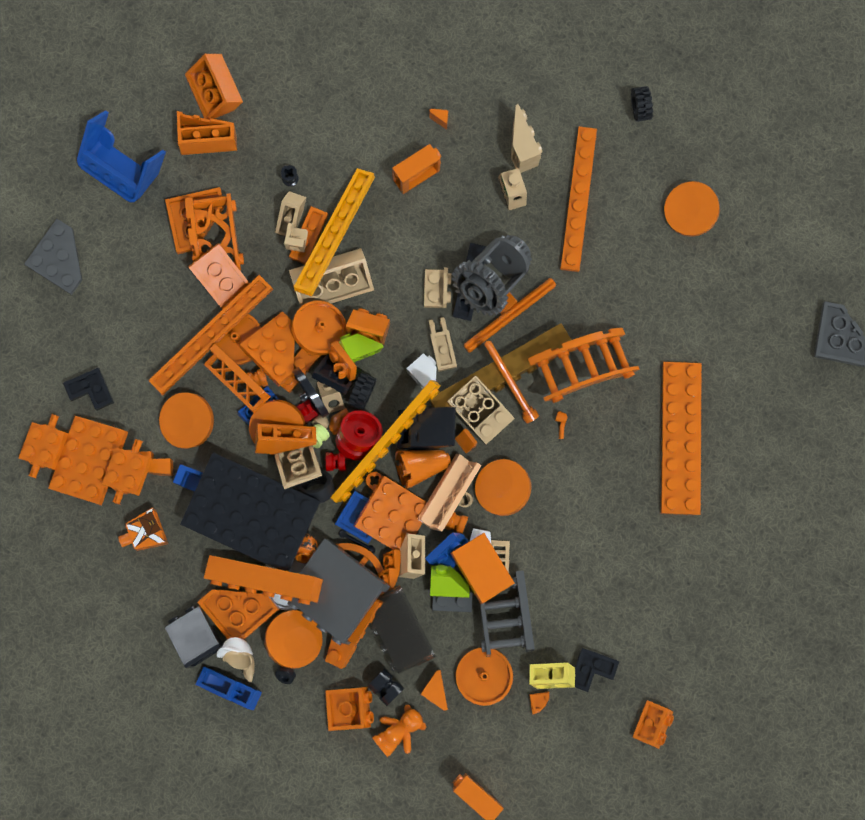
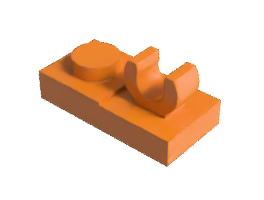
M338 341L331 343L329 357L333 363H336L333 366V371H340L338 372L339 379L347 377L349 381L355 380L357 366Z

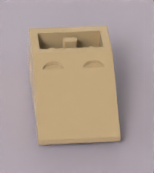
M517 104L513 119L511 160L515 169L519 168L520 173L539 165L542 148L540 143H536L534 139L535 133L532 126H528L526 122L527 115L524 109L521 110L519 104Z
M474 376L447 401L452 407H456V412L485 444L490 442L515 419L477 376Z

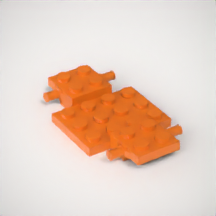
M51 414L48 425L31 423L19 455V459L27 461L32 465L28 476L36 478L40 468L55 470L48 489L101 506L108 487L116 491L112 502L119 505L124 494L140 495L152 462V458L139 453L143 441L135 439L131 450H123L128 435L127 431L78 416L74 417L69 433L55 428L59 418L57 415Z

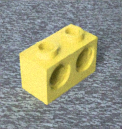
M569 663L530 664V685L536 689L575 687V667Z

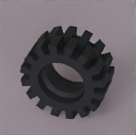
M649 87L632 88L631 106L635 121L651 120L653 117V103Z
M362 372L355 383L348 404L364 410L373 392L376 378Z

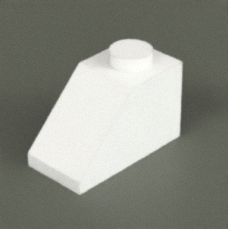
M423 353L406 368L407 373L422 389L430 380L436 381L435 365L437 363L430 355L427 357Z

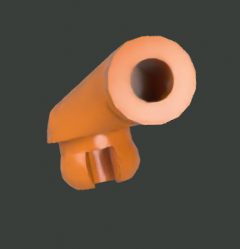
M346 408L331 417L329 431L333 435H337L341 421L349 413Z

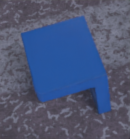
M180 464L173 483L195 492L203 473Z

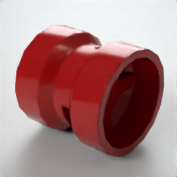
M326 452V471H333L334 469L346 471V457L340 452L338 454Z

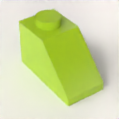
M350 333L346 334L339 341V344L354 363L377 354L384 348L381 343L358 333L352 336Z
M431 565L430 596L469 598V584L451 566Z

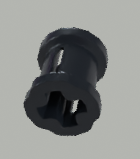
M292 165L282 168L281 177L283 183L286 186L296 185L299 181L297 169Z

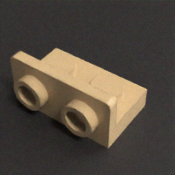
M444 267V270L425 269L424 307L447 308V303H451V292L447 291V284L451 285V273H448V268Z

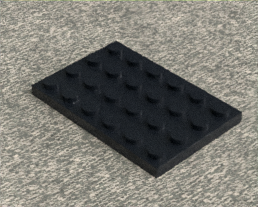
M213 452L180 525L276 569L290 571L321 501L291 487L284 489L282 483Z

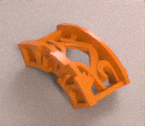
M231 193L224 197L193 200V197L185 198L193 262L205 254L201 250L202 246L207 245L210 249L213 247L207 240L198 238L199 234L204 233L209 228L212 220L226 232L220 246L226 253L233 255L234 264L241 271L244 257L243 253H239L234 220V211H237L236 201L231 198ZM227 206L225 214L220 213L221 208L216 210L215 215L212 214L213 207ZM209 208V209H208V212H207V211H204V210H198V209ZM228 217L230 221V227L223 221ZM204 218H207L205 226L199 227L198 222L200 220L205 222ZM231 238H232L233 248L227 247L228 244H229V242H230V240H231Z

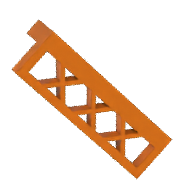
M214 343L210 348L214 354L204 365L253 413H256L271 396ZM219 358L222 360V368L214 369L211 365ZM233 371L234 380L226 381L225 372ZM245 383L246 392L238 393V384ZM258 395L261 399L252 406L250 404V396Z

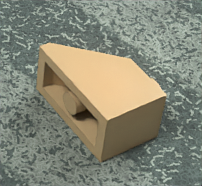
M290 191L287 193L281 203L275 233L286 236L288 223H292L294 228L298 227L304 211L306 197Z
M406 534L400 548L401 564L398 577L415 579L425 575V536Z

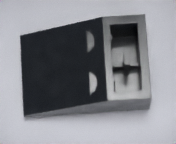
M456 407L425 408L421 414H416L413 418V424L408 429L404 428L400 433L401 438L397 441V448L404 450H427L455 446ZM405 409L398 410V418L405 411Z

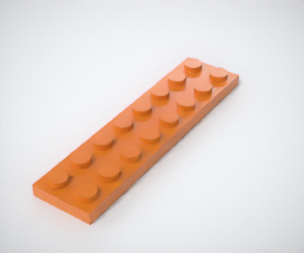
M663 362L661 514L701 515L702 363Z

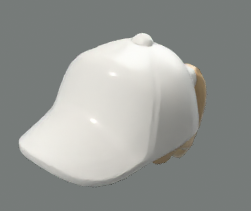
M232 637L227 639L222 648L217 651V657L223 658V661H226L233 668L243 670L244 677L249 682H252L255 663L250 645L241 638Z

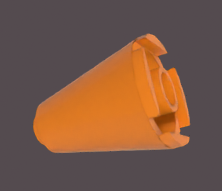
M400 450L395 453V460H399V466H396L401 484L403 486L406 485L405 489L411 488L442 472L451 463L449 454L445 453L444 450Z

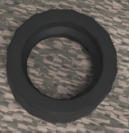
M321 470L322 476L298 484L296 489L323 503L332 497L335 488L330 473ZM316 484H324V486H322L319 489L306 490L310 486Z

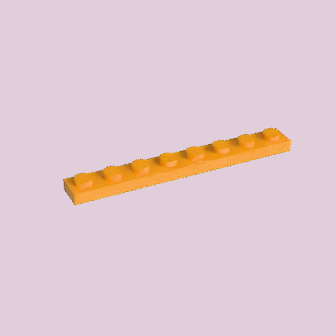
M356 169L294 285L295 291L313 296L375 178L374 173Z
M434 380L428 382L331 497L335 503L345 502L349 499L351 490L354 487L357 488L364 481L363 476L367 472L370 473L376 467L375 462L379 458L382 459L389 450L387 448L401 438L400 433L404 428L408 429L413 424V418L416 414H421L427 407L425 404L428 400H432L438 395L440 384Z

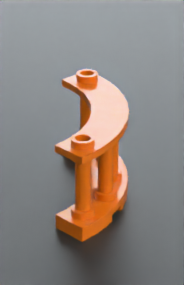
M623 328L609 329L607 334L599 331L563 343V348L554 350L550 348L528 358L530 366L538 365V367H541L551 394L544 397V401L556 403L563 400V396L593 384L614 378L624 377V379L634 376V372L640 369L639 366L630 367L619 342L621 340L620 337L625 335ZM608 342L613 345L622 369L617 370L607 346ZM596 344L600 347L610 371L609 373L598 374L589 352L591 345ZM579 350L582 353L592 378L582 382L578 381L568 357L570 352ZM557 357L562 360L572 385L558 391L548 366L549 360Z

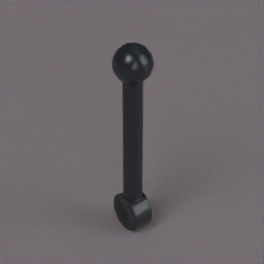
M341 530L339 532V536L341 538H347L352 542L366 548L371 553L375 552V547H369L368 545L351 537L347 534L345 530Z

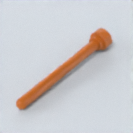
M486 341V349L523 410L522 417L526 423L534 421L539 417L536 409L528 405L492 342Z

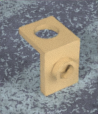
M318 381L319 392L328 412L332 413L345 409L340 392ZM332 400L339 401L336 407L328 406Z

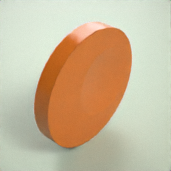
M691 181L678 185L670 192L665 202L664 213L668 224L674 231L684 236L693 237L706 233L715 225L720 213V204L715 192L709 186L701 182Z
M310 301L302 305L292 320L291 327L295 341L303 350L314 355L329 354L331 343L339 342L340 338L347 334L346 321L343 314L337 307L325 301Z
M247 314L216 345L238 366L244 365L252 360L240 349V344L258 331L261 326L253 316Z
M178 393L164 403L159 416V425L164 438L170 444L178 448H194L203 444L209 438L213 430L214 415L209 403L200 395L195 393Z
M270 400L256 413L252 414L249 422V433L255 444L257 424L306 425L303 415L293 404L283 400Z
M506 459L493 461L480 471L476 479L475 493L477 500L485 510L494 515H512L520 511L529 500L531 494L530 477L526 470L514 461Z
M291 610L283 612L275 617L267 627L265 633L266 650L271 659L282 667L291 669L304 667L315 660L321 650L322 632L316 627L318 624L312 620L310 622L302 616V611Z
M482 648L474 649L464 655L457 666V687L461 694L474 704L482 706L495 704L501 701L511 689L513 682L512 667L507 658L495 649H490V657H486V652H482Z

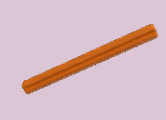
M551 278L546 280L464 343V348L469 353L555 288L556 283Z

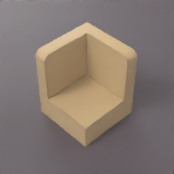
M288 223L284 242L285 248L287 250L305 252L308 230L294 228L292 223Z

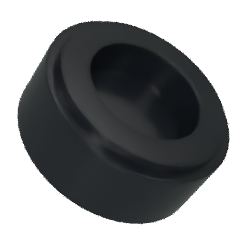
M279 666L275 676L281 683L291 684L296 677V673L291 668Z

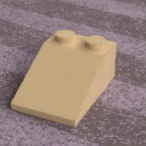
M313 445L274 454L284 489L322 476Z

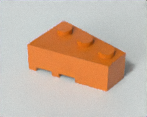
M177 111L178 146L181 155L237 151V134L234 123L213 118L210 120L204 119L198 115L190 116Z

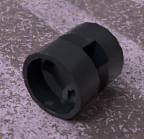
M385 668L367 687L374 694H379V699L388 706L403 691L404 687L397 680L393 681V676Z

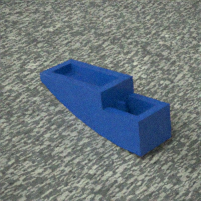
M205 666L195 684L250 710L255 709L262 694L257 689Z

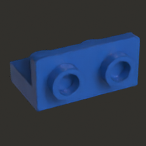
M452 532L425 559L429 564L445 565L454 568L457 564L450 553L468 543V540L463 534Z

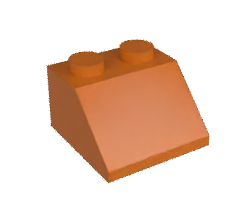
M353 309L346 324L347 334L350 333L352 336L358 333L384 345L390 326V319H387V316L383 314H369V311L365 309Z

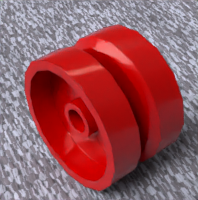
M353 411L348 413L343 418L335 439L338 450L346 458L355 461L363 460L381 439L383 433L382 425L378 418L369 412Z

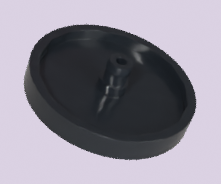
M299 367L293 370V375L304 391L303 394L299 395L302 402L309 399L322 418L329 415L324 403Z

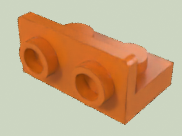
M647 700L633 738L659 749L665 743L667 728L673 723V711Z

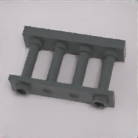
M524 570L516 571L515 577H512L515 584L510 587L517 589L518 596H515V599L480 604L484 640H481L482 652H486V657L491 656L490 649L514 646L525 647V652H532L535 649ZM515 606L520 608V616H517V618L487 622L485 610ZM518 626L523 630V635L520 638L489 641L488 630Z

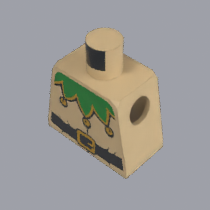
M519 168L501 173L498 180L508 211L526 206L527 191Z

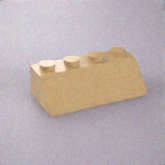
M362 249L334 256L313 296L296 291L300 307L310 301L318 300L331 304L373 291L374 287ZM304 266L289 270L293 285H295Z

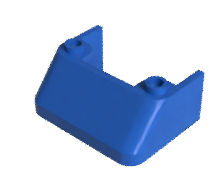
M104 111L87 121L77 163L82 170L125 200L135 202L141 198L158 176L166 151H160L150 159L145 160L140 166L113 147L114 136L110 130L105 128L109 112Z

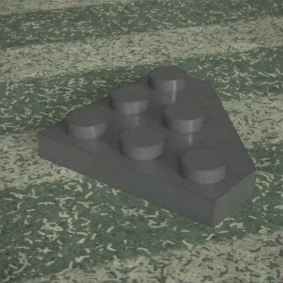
M56 219L24 265L72 295L83 280L74 230Z
M823 302L814 357L865 367V336L863 331L849 316L844 305Z

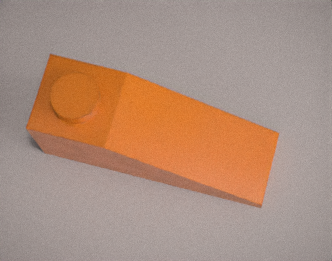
M257 424L255 453L278 454L316 445L317 443L316 427Z

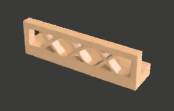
M456 454L417 519L430 529L442 532L481 465L477 462L468 461L460 454Z

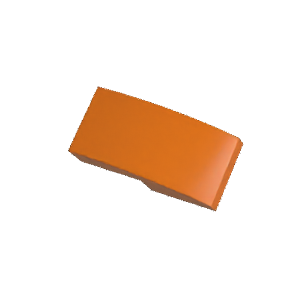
M392 550L383 554L384 571L379 572L378 576L390 585L389 589L394 588L399 576L401 564L400 550Z

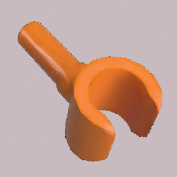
M559 411L555 421L561 423L559 439H564L567 414Z

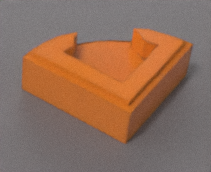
M549 692L529 694L532 714L539 713L545 708L549 700Z

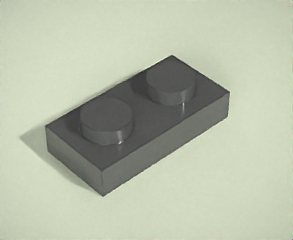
M470 592L469 598L433 596L432 611L472 612V592Z

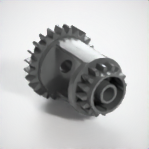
M502 235L500 238L493 239L472 262L470 260L467 262L463 261L454 269L452 280L455 283L453 286L458 288L455 292L461 294L459 298L465 299V304L469 303L471 309L476 308L477 313L482 311L483 315L487 313L489 316L497 315L508 304L507 299L509 297L506 295L529 270L530 261L532 260L529 247L522 239L512 235ZM484 261L486 265L491 262L500 273L511 279L506 284H503L501 278L489 267L483 265L482 262Z

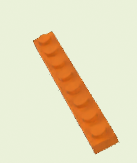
M578 127L560 270L580 271L597 129Z
M258 275L148 381L164 395L210 351L214 343L217 344L273 288Z

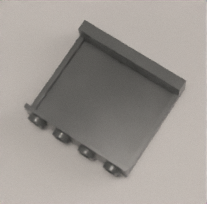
M324 538L300 572V574L323 579L318 603L310 602V605L298 603L299 599L292 598V601H288L287 604L295 610H301L303 612L302 616L308 621H315L318 624L316 627L324 633H330L332 635L331 639L337 644L349 645L351 642L348 639L381 592L386 593L390 585L334 542Z

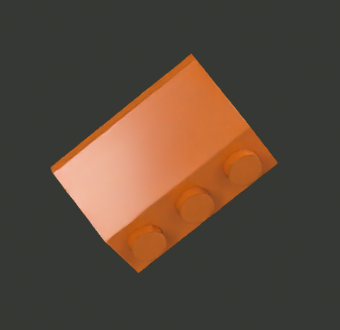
M204 54L185 73L204 119L210 120L211 118L215 119L234 111L243 103L222 54Z

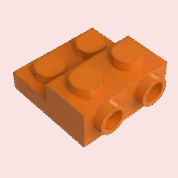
M368 687L326 690L328 731L371 727V723L374 722V714L370 711L369 703L372 702V693L368 691Z

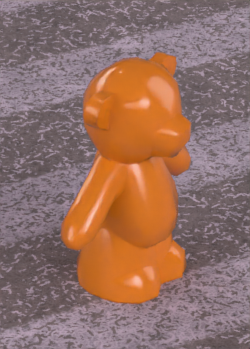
M405 705V712L400 720L385 716L379 719L382 724L390 725V727L386 731L373 736L372 739L387 757L395 751L402 740L404 751L406 754H409L411 751L410 733L426 729L423 717L417 710L412 709L410 705Z

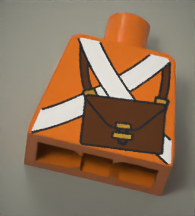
M154 508L127 522L125 525L128 533L118 536L122 547L133 544L134 549L137 551L169 544Z

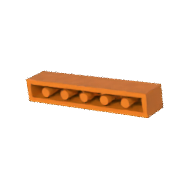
M209 555L204 579L211 580L210 584L222 587V583L228 584L227 588L239 590V587H244L245 592L254 594L259 590L263 591L262 595L274 598V595L277 594L281 595L280 599L292 601V598L299 599L298 603L310 605V602L318 603L323 579L211 555Z

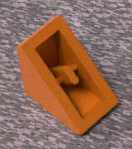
M437 670L421 695L445 711L448 708L441 670Z

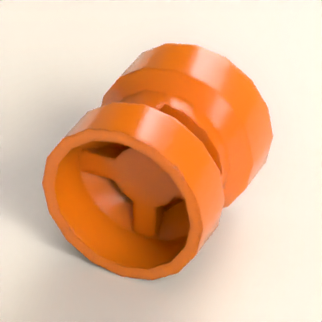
M257 369L254 373H247L259 386H269L266 375L261 369Z
M454 512L444 529H452L456 533L463 534L468 517L465 515L459 516Z

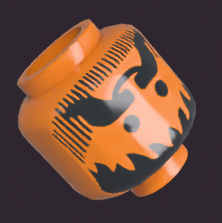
M306 534L295 559L300 563L306 564L319 546L318 540L314 536Z

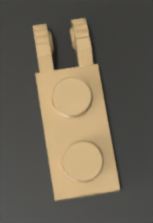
M440 318L442 332L437 333L433 320H428L438 372L457 368L445 318Z

